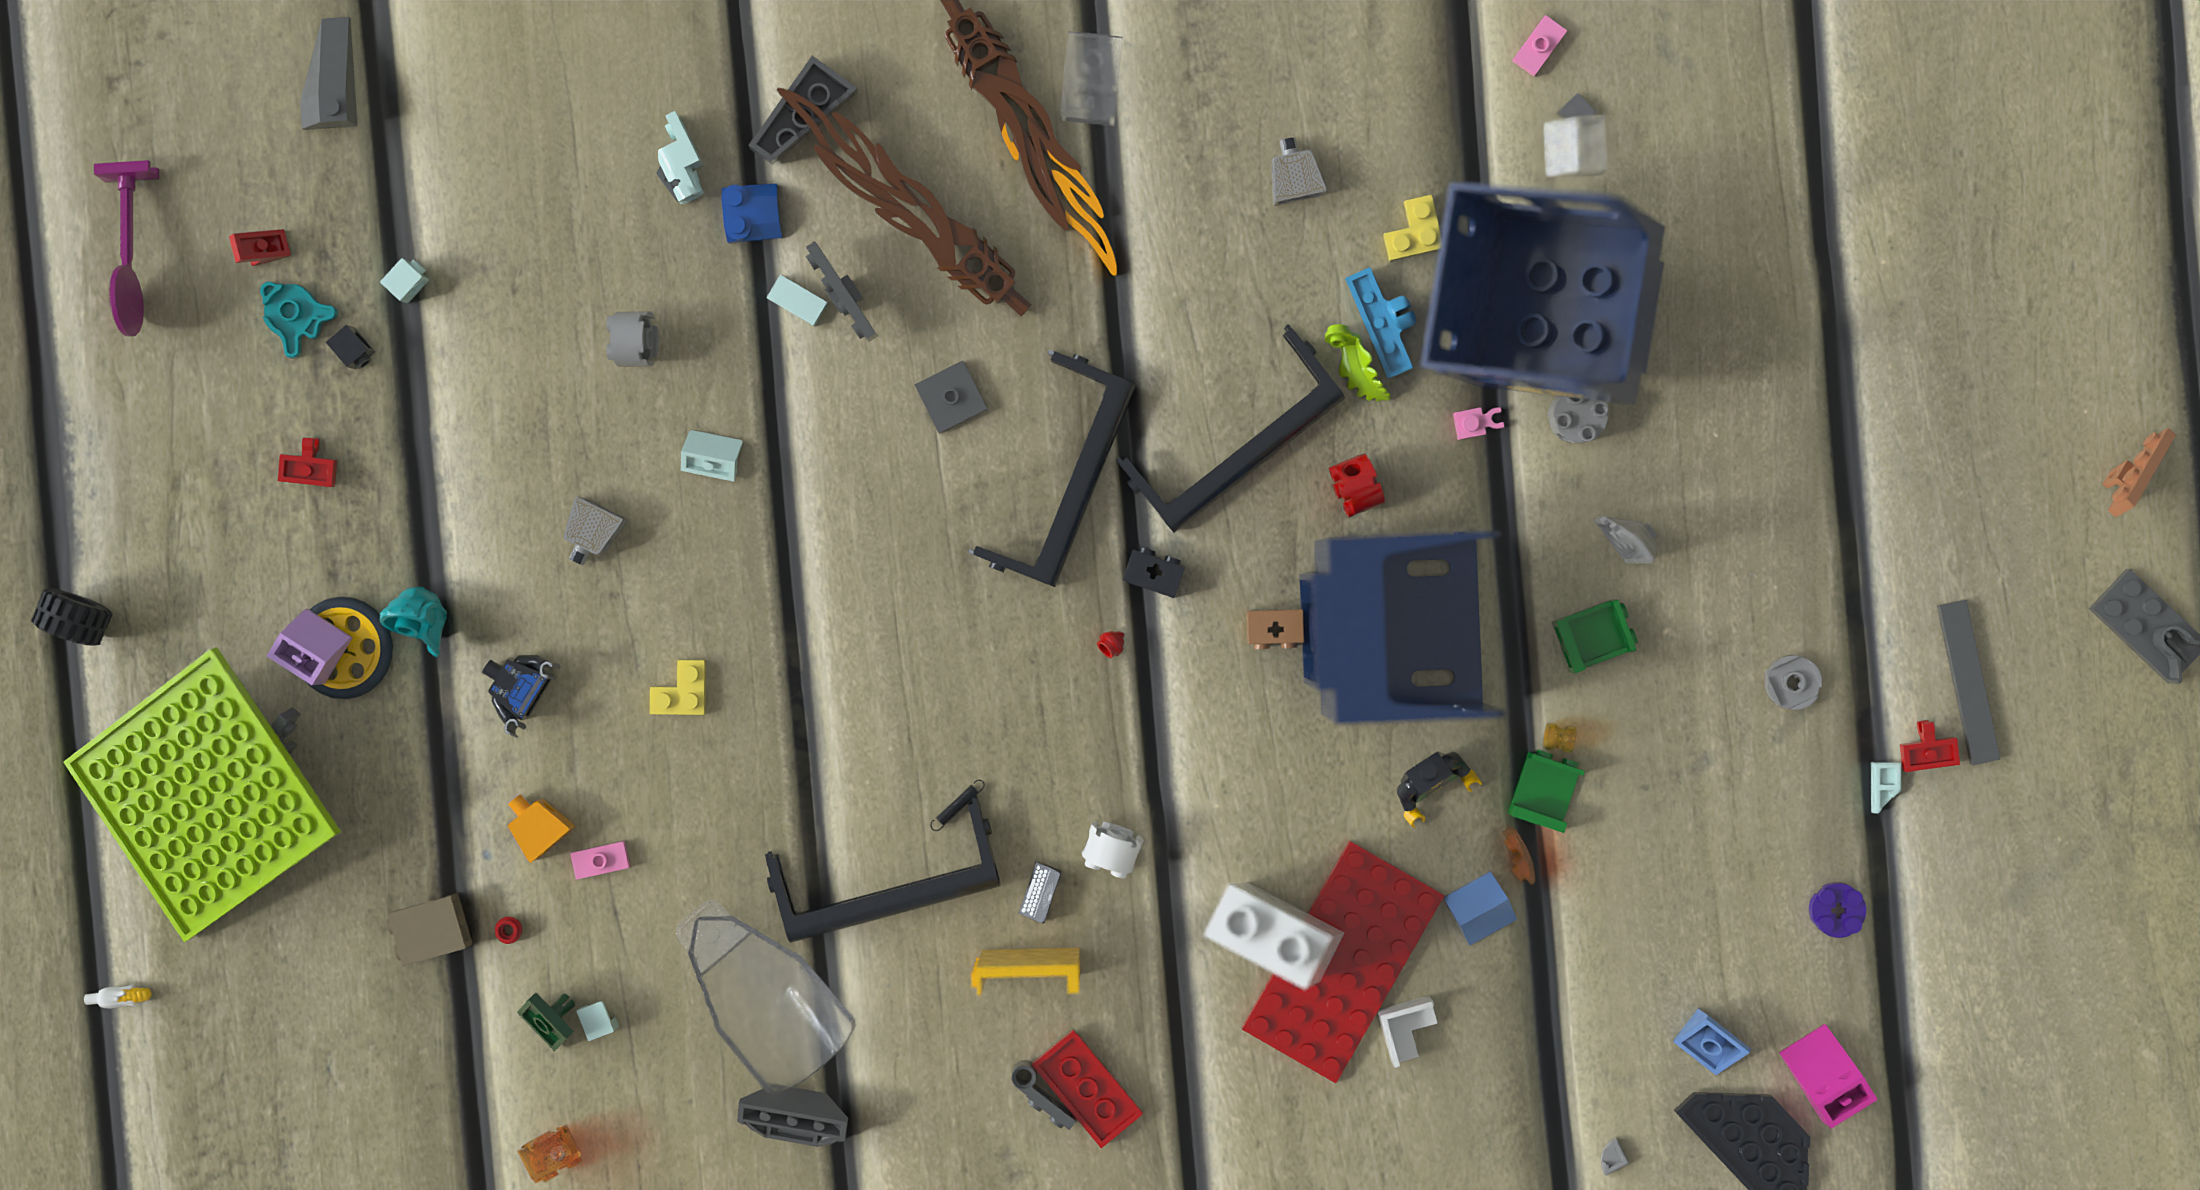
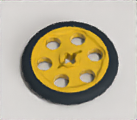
M334 597L314 605L310 609L312 612L323 619L330 618L334 626L353 638L347 646L348 651L351 653H343L335 666L338 672L337 677L334 680L327 679L325 684H307L318 693L333 699L356 698L372 691L388 672L393 653L391 632L380 623L378 611L366 602L352 597ZM352 616H356L360 620L361 625L357 631H352L348 627V620ZM368 638L372 639L376 646L371 654L366 653L363 649V643ZM355 663L361 664L364 668V674L361 678L354 677L351 672L352 666Z

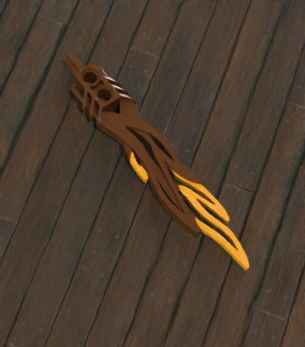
M940 0L951 20L947 21L949 29L945 31L944 36L955 54V64L958 67L960 62L963 77L965 78L966 74L969 77L970 89H974L996 110L998 124L1006 146L1015 161L1019 160L1020 154L1026 178L1036 198L1050 217L1064 231H1068L1069 224L1090 243L1110 273L1116 276V261L1105 232L1080 206L1070 189L1077 193L1101 219L1104 217L1102 207L1091 187L1079 173L1081 171L1080 164L1057 142L1047 112L1023 88L1016 66L1018 61L1016 57L1008 54L1007 51H1011L1010 47L1000 40L1004 39L1000 32L993 29L983 12L978 11L974 13L971 7L965 10L959 0ZM978 17L982 19L986 27H983L980 24L979 20L977 19ZM962 24H972L974 26L973 32L969 35L961 34L959 28ZM951 33L954 35L955 39L958 42L957 47L953 42L952 38L950 37ZM977 47H985L988 50V54L985 58L978 59L973 55L974 50ZM999 61L997 76L982 72L985 68ZM1001 94L1012 99L1028 117V129L1033 145L1013 109ZM1029 107H1031L1038 115L1047 131V134L1036 122ZM1005 123L1007 124V126L1009 127L1014 136L1013 142H1011L1008 137ZM1042 149L1053 162L1076 179L1090 197L1059 171L1047 170ZM1029 163H1030V165H1031V167H1032V169H1033V172H1034V174H1035V176H1036V178H1037V180H1038V182H1039V184H1040V186H1041L1043 192L1045 193L1046 197L1048 198L1049 202H1048L1047 199L1042 195V193L1040 192L1039 188L1037 187V185H1036V183H1035V181H1034V179H1033V176H1032V173H1031V170H1030ZM1051 178L1058 184L1073 209L1086 222L1092 225L1103 241L1106 253L1094 237L1063 208L1056 195Z

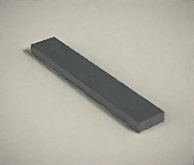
M1967 600L1937 605L1970 764L1977 765L2000 760Z

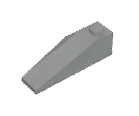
M1606 516L1594 519L1626 564L1651 563L1655 560L1658 543L1654 538L1657 535L1649 524L1646 523L1644 525L1639 521Z

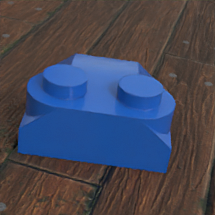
M777 183L747 186L731 185L722 188L723 221L726 239L729 244L783 238L779 219Z

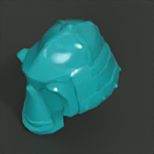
M410 587L402 591L397 598L380 611L379 621L382 626L406 637L422 639L427 644L429 653L435 657L441 654L439 651L441 634L447 619V612L436 594L426 590L424 587Z

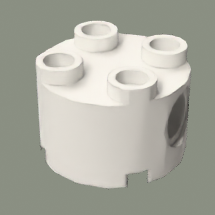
M1094 821L1089 830V839L1082 851V856L1086 859L1085 865L1095 870H1100L1102 867L1110 870L1111 874L1116 877L1126 878L1127 874L1132 873L1134 870L1135 860L1144 842L1143 838L1140 835L1136 839L1133 838L1134 832L1122 826L1109 822H1103L1102 826H1098V821Z

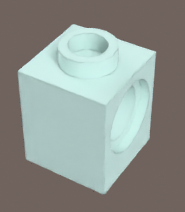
M401 258L380 283L397 299L408 304L429 279L423 274L426 271L425 268L413 259L410 262Z

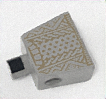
M1295 137L1279 141L1282 156L1274 157L1271 162L1273 205L1276 206L1325 195L1326 186L1311 150L1298 152Z
M576 496L564 534L565 540L575 544L569 559L584 566L590 552L603 556L624 528L628 519L583 497Z

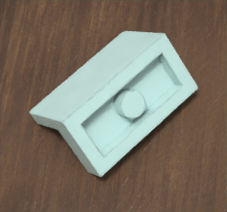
M690 430L681 450V471L734 482L737 475V459L742 448V440Z

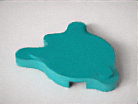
M268 281L263 283L260 288L263 298L262 304H264V322L272 332L281 338L284 354L288 358L294 359L300 356L301 338L304 335L311 339H317L320 335L322 324L333 321L338 316L336 307L319 303L309 290L300 285L276 284Z

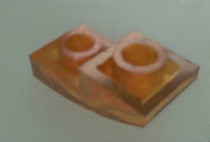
M1509 826L1502 832L1506 837L1503 843L1512 854L1518 852L1510 860L1515 866L1511 870L1521 882L1526 880L1532 885L1536 880L1530 854L1515 828Z

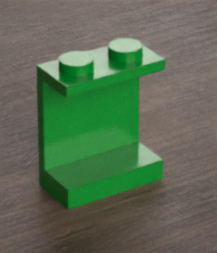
M1538 749L1536 754L1528 752L1508 814L1564 833L1567 826L1564 818L1578 776H1584L1585 771L1578 768L1579 763L1565 758H1563L1562 763L1552 760L1553 754Z

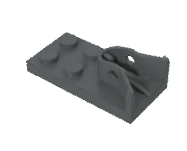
M2126 569L2089 608L2092 613L2167 683L2180 684L2182 682V673L2200 655V634L2131 569Z

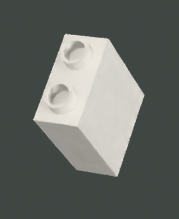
M1248 882L1228 885L1204 933V936L1304 989L1321 981L1344 935V932Z

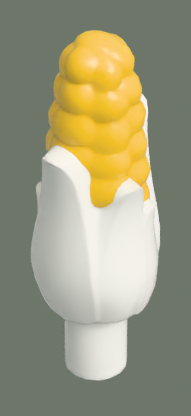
M134 984L125 987H106L99 990L98 993L85 994L84 1002L86 1005L99 1004L100 1007L108 1009L136 1006L138 1002L149 1000L152 993L149 988H135Z

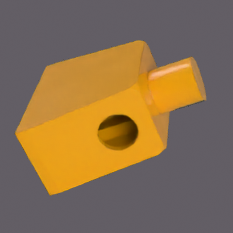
M520 794L508 804L518 816L508 824V828L530 863L539 859L576 827L544 799H539L530 805Z

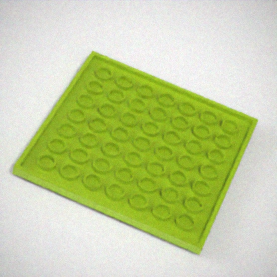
M218 647L208 650L63 762L184 942L198 935L341 832Z

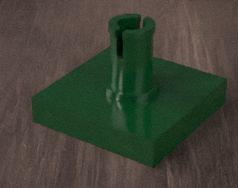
M536 992L517 1013L555 1052L574 1032L563 1021L562 1017L575 1007V1003L571 999L565 1006H562L569 998L567 994H562L557 1001L549 1006Z

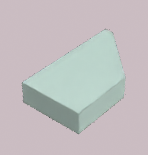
M1871 762V812L1879 813L1882 810L1881 808L1901 791L1900 762Z

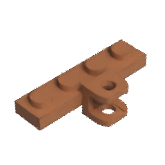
M2169 428L2158 434L2154 432L2143 442L2144 449L2133 459L2134 465L2126 460L2109 472L2102 485L2106 488L2116 484L2120 486L2112 495L2113 502L2108 509L2115 517L2136 506L2176 436Z

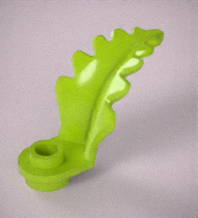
M1343 324L1329 326L1325 333V342L1332 347L1341 348L1342 357L1338 372L1341 378H1349L1347 388L1349 390L1358 388L1356 395L1359 398L1366 395V400L1368 401L1376 398L1375 401L1377 402L1381 400L1389 401L1391 399L1390 393L1387 392L1386 388L1382 387L1383 383L1375 379L1378 373L1369 366L1372 362V357L1362 345L1361 336L1349 331V327Z

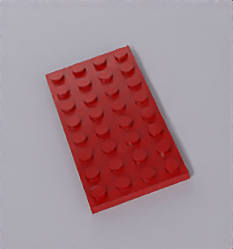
M1349 840L1308 911V914L1344 932L1321 981L1304 989L1273 972L1241 1029L1336 1084L1445 895Z

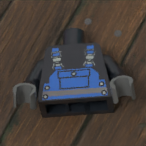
M519 655L515 659H507L503 667L493 660H489L485 665L482 673L494 680L488 690L492 696L491 702L499 718L504 723V730L508 735L518 738L516 735L517 727L523 730L526 729V725L518 721V719H528L550 681L556 679L552 674L553 668L560 669L559 664L549 662L539 655Z

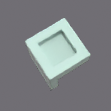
M603 1001L589 1006L584 1005L577 1010L588 1041L612 1033L619 1027L616 1017H609Z

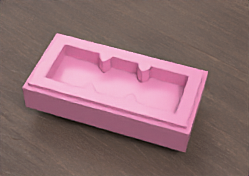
M1545 15L1512 62L1534 77L1567 30Z
M625 841L570 853L576 880L631 867Z

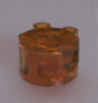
M566 1124L557 1127V1132L548 1131L517 1150L530 1179L534 1180L535 1183L549 1181L558 1175V1169L560 1170L565 1167L568 1169L582 1162L581 1152Z

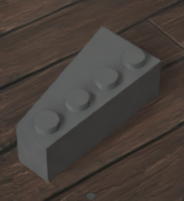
M813 55L788 89L813 103L827 118L858 93L857 87ZM782 98L750 142L749 148L773 165L809 135L812 129ZM797 102L817 126L823 123L811 109Z

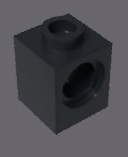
M345 325L326 341V344L343 364L351 369L365 367L371 361L370 357L375 353L374 349L357 329L349 325Z

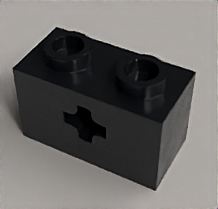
M1141 546L1139 551L1133 550L1122 581L1175 598L1185 567L1180 566L1181 560L1167 555L1164 560L1154 557L1155 551ZM1154 563L1158 564V569L1163 571L1162 575L1151 579L1150 573L1146 571L1147 567H1153Z

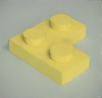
M1432 195L1404 201L1409 228L1384 233L1383 235L1389 261L1440 249L1441 234Z
M677 660V687H650V714L705 715L706 660Z

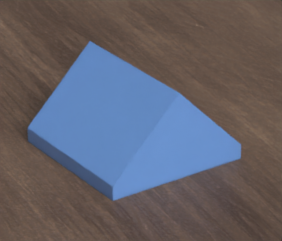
M1491 872L1484 874L1443 898L1469 945L1517 920L1509 899Z
M1699 1008L1673 1041L1715 1075L1751 1051V1048Z

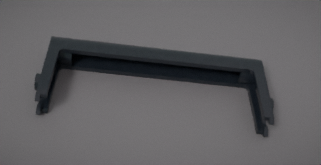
M1289 324L1285 326L1284 330L1286 332L1282 336L1318 385L1311 390V393L1183 494L1165 504L1128 458H1125L1123 461L1120 457L1116 459L1129 476L1130 480L1127 483L1136 495L1140 492L1144 495L1173 533L1345 399L1343 392L1315 358L1314 355L1317 352L1307 340L1303 342Z
M1049 349L1048 355L1052 356L1050 359L1052 363L1105 385L1106 389L1035 566L1024 564L976 546L974 550L969 549L968 553L990 561L989 567L1004 573L1007 568L1056 587L1136 384L1088 365L1089 360L1082 356L1074 354L1071 358Z
M977 796L972 798L973 802L968 804L982 862L974 866L803 912H797L791 898L779 854L773 855L772 851L765 854L770 877H767L768 887L771 893L775 892L788 941L790 943L1000 887V879L988 835L992 834L988 818L983 819Z

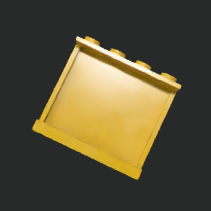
M1080 947L982 950L980 957H976L975 966H973V971L971 972L972 988H977V996H981L987 978L1067 976L1068 993H1079Z

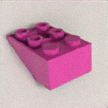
M1823 1024L1779 1052L1820 1120L1831 1129L1878 1100L1864 1076L1826 1024Z

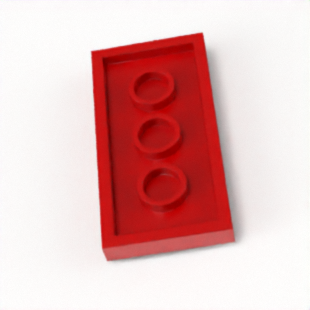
M1072 1029L1032 1062L1035 1070L1101 1149L1143 1115V1111L1075 1029Z

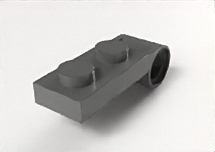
M1021 1060L1017 1062L1013 1067L1011 1076L1014 1086L1029 1099L1028 1103L1035 1110L1041 1112L1043 1109L1050 1115V1121L1057 1127L1063 1128L1064 1126L1070 1130L1076 1122L1074 1115L1069 1109L1035 1084L1037 1071L1032 1066L1031 1061ZM1021 1069H1027L1031 1072L1032 1077L1029 1080L1023 1081L1017 1077V1072Z

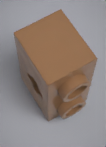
M1302 609L1246 611L1247 643L1254 644V649H1270L1271 643H1281V648H1297V643L1304 642ZM1275 621L1277 626L1282 627V631L1277 632V637H1273V633L1268 632V627H1272Z

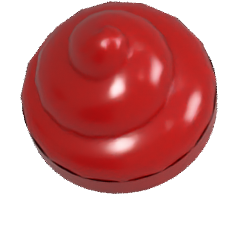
M1120 631L1104 632L1100 636L1097 646L1110 659L1114 656H1119L1124 649L1123 638L1125 635Z

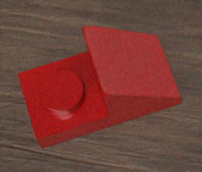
M284 229L233 233L229 236L236 263L250 262L252 266H257L291 256Z

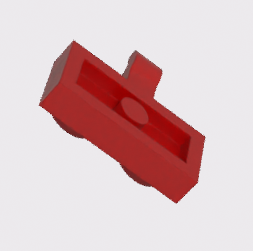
M303 437L301 456L280 454L277 481L335 487L337 460L316 458L320 439Z
M1929 720L1917 721V731L1921 741L1899 744L1902 771L1904 772L1960 765L1957 738L1935 739L1934 722H1929Z

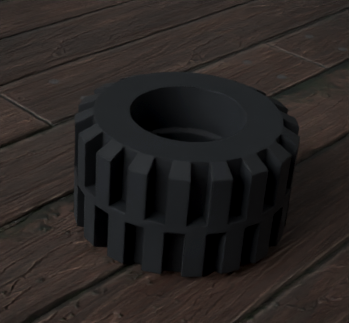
M44 589L31 622L37 628L56 637L82 645L96 646L101 644L113 613L107 607L80 595L59 589Z

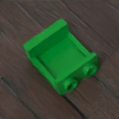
M1611 599L1552 621L1571 673H1578L1586 670L1585 668L1628 652L1637 651L1635 644L1638 643V639L1633 628L1629 629L1626 618L1629 616L1623 602L1619 603L1618 599Z

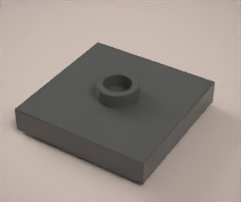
M963 360L914 384L939 434L988 410Z

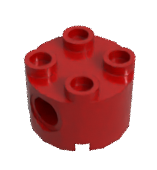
M1366 454L1355 456L1328 468L1331 478L1335 483L1332 486L1337 498H1343L1345 501L1342 504L1348 518L1385 503L1381 484L1377 483L1375 478L1377 474Z

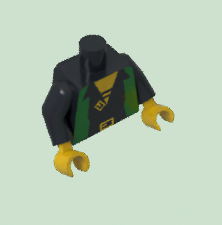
M1438 751L1404 773L1400 781L1401 784L1397 787V795L1405 811L1404 818L1413 828H1415L1414 822L1418 818L1425 822V816L1418 810L1416 804L1457 777H1461L1463 784L1469 792H1472L1470 788L1472 783L1478 782L1480 786L1482 785L1476 772L1470 770L1458 753L1450 752L1444 754Z

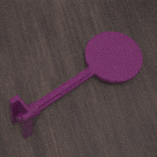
M149 160L94 164V175L105 183L118 182V190L120 191V257L122 265H118L113 270L110 278L109 296L111 311L117 328L124 336L129 337L136 336L140 332L144 317L141 286L135 272L132 270L133 192L136 190L135 181L159 179V168H151Z

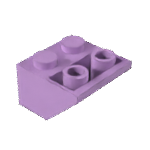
M305 609L279 634L267 657L310 685L325 684L353 637L311 610Z

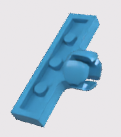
M1371 267L1346 277L1345 280L1387 378L1389 379L1414 368L1401 339V332L1415 325L1416 316L1414 311L1399 317L1397 314L1411 307L1409 300L1405 296L1385 300Z

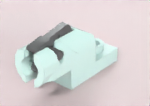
M676 111L665 115L669 123L665 125V128L671 139H677V141L658 150V159L661 166L657 171V175L674 199L680 204H686L704 193L697 170L693 171L704 164L681 117Z

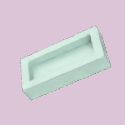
M781 274L767 296V299L814 327L828 305L823 299Z

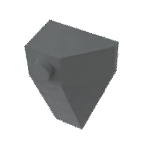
M350 17L324 18L321 20L300 100L303 130L358 127Z

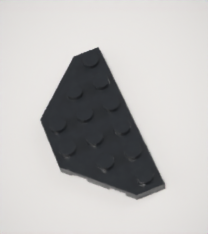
M1693 1092L1674 1109V1112L1747 1190H1807L1809 1185L1808 1148H1810V1136L1770 1094Z

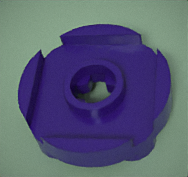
M1832 882L1822 886V889L1812 896L1809 903V915L1813 924L1824 934L1834 938H1844L1858 933L1862 929V924L1866 918V904L1862 894L1853 887L1840 882ZM1837 903H1840L1841 907L1844 908V912L1840 914V917H1836L1835 913H1831V908H1835Z

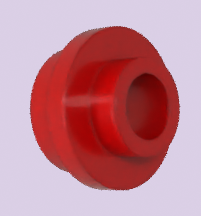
M507 916L496 923L494 931L496 938L500 942L512 944L519 940L523 929L518 919ZM506 925L513 927V934L506 933Z

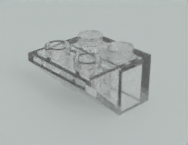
M1605 115L1576 116L1544 123L1546 178L1599 176L1607 171Z

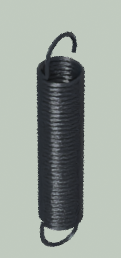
M976 780V781L974 782V784H975L977 781H981V782H983V788H984V786H985V783H984V781H982V780ZM973 785L969 786L936 817L943 826L938 830H934L931 822V829L933 831L941 830L980 791L978 792Z

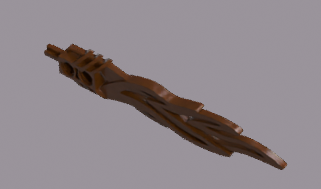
M777 88L778 94L812 129L821 147L814 145V150L829 171L846 188L865 201L880 207L875 208V212L890 225L911 237L922 240L939 266L937 269L952 275L948 278L951 281L961 283L962 285L958 286L961 290H969L976 298L987 305L993 301L998 303L1001 299L1019 316H1023L1032 304L1012 287L1015 283L1013 280L1015 270L998 255V249L994 245L992 250L984 236L983 241L977 236V230L974 227L971 229L948 217L938 200L925 186L898 171L883 147L879 143H876L874 146L865 134L843 115L837 112L832 113L857 151L839 136L826 115L817 106L790 90ZM797 102L811 109L823 121L839 147L859 164L865 173L846 163L833 152L816 123ZM851 130L863 141L882 176L892 187L871 177V164ZM839 169L844 174H846L851 180H853L855 183H857L859 186H861L863 189L868 191L873 196L863 192L862 190L854 186L843 176ZM906 184L923 196L931 208L920 201ZM895 198L914 207L918 205L935 225L939 238L922 220ZM898 217L903 222H905L910 228L894 221L892 218ZM954 245L973 246L956 265ZM972 258H978L983 263V269L978 273H973L968 269L967 263ZM999 263L1010 272L1009 275L999 268ZM998 276L1003 280V288L1000 291H993L989 288L988 280L991 277ZM976 289H981L989 298L986 299Z

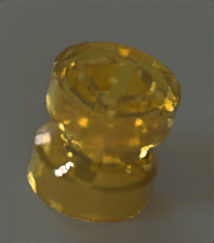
M1548 722L1544 731L1543 748L1548 750L1559 748L1562 752L1572 753L1576 742V727L1568 725L1559 727L1556 723Z

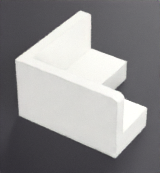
M1429 995L1382 1008L1377 1012L1390 1059L1395 1068L1400 1067L1399 1062L1419 1057L1412 1030L1437 1024L1433 1009L1434 1003Z

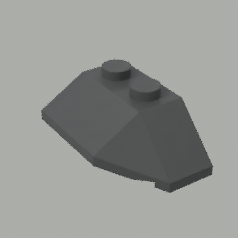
M771 1084L739 1100L737 1122L748 1126L752 1131L765 1138L820 1147L836 1141H845L848 1117L827 1093Z

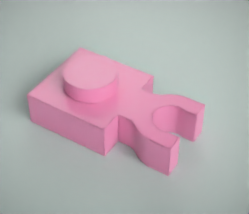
M1481 407L1453 413L1458 440L1485 435V427L1492 429L1504 428L1503 422L1496 424L1492 421V415L1494 413H1501V407L1493 408L1486 414H1482Z

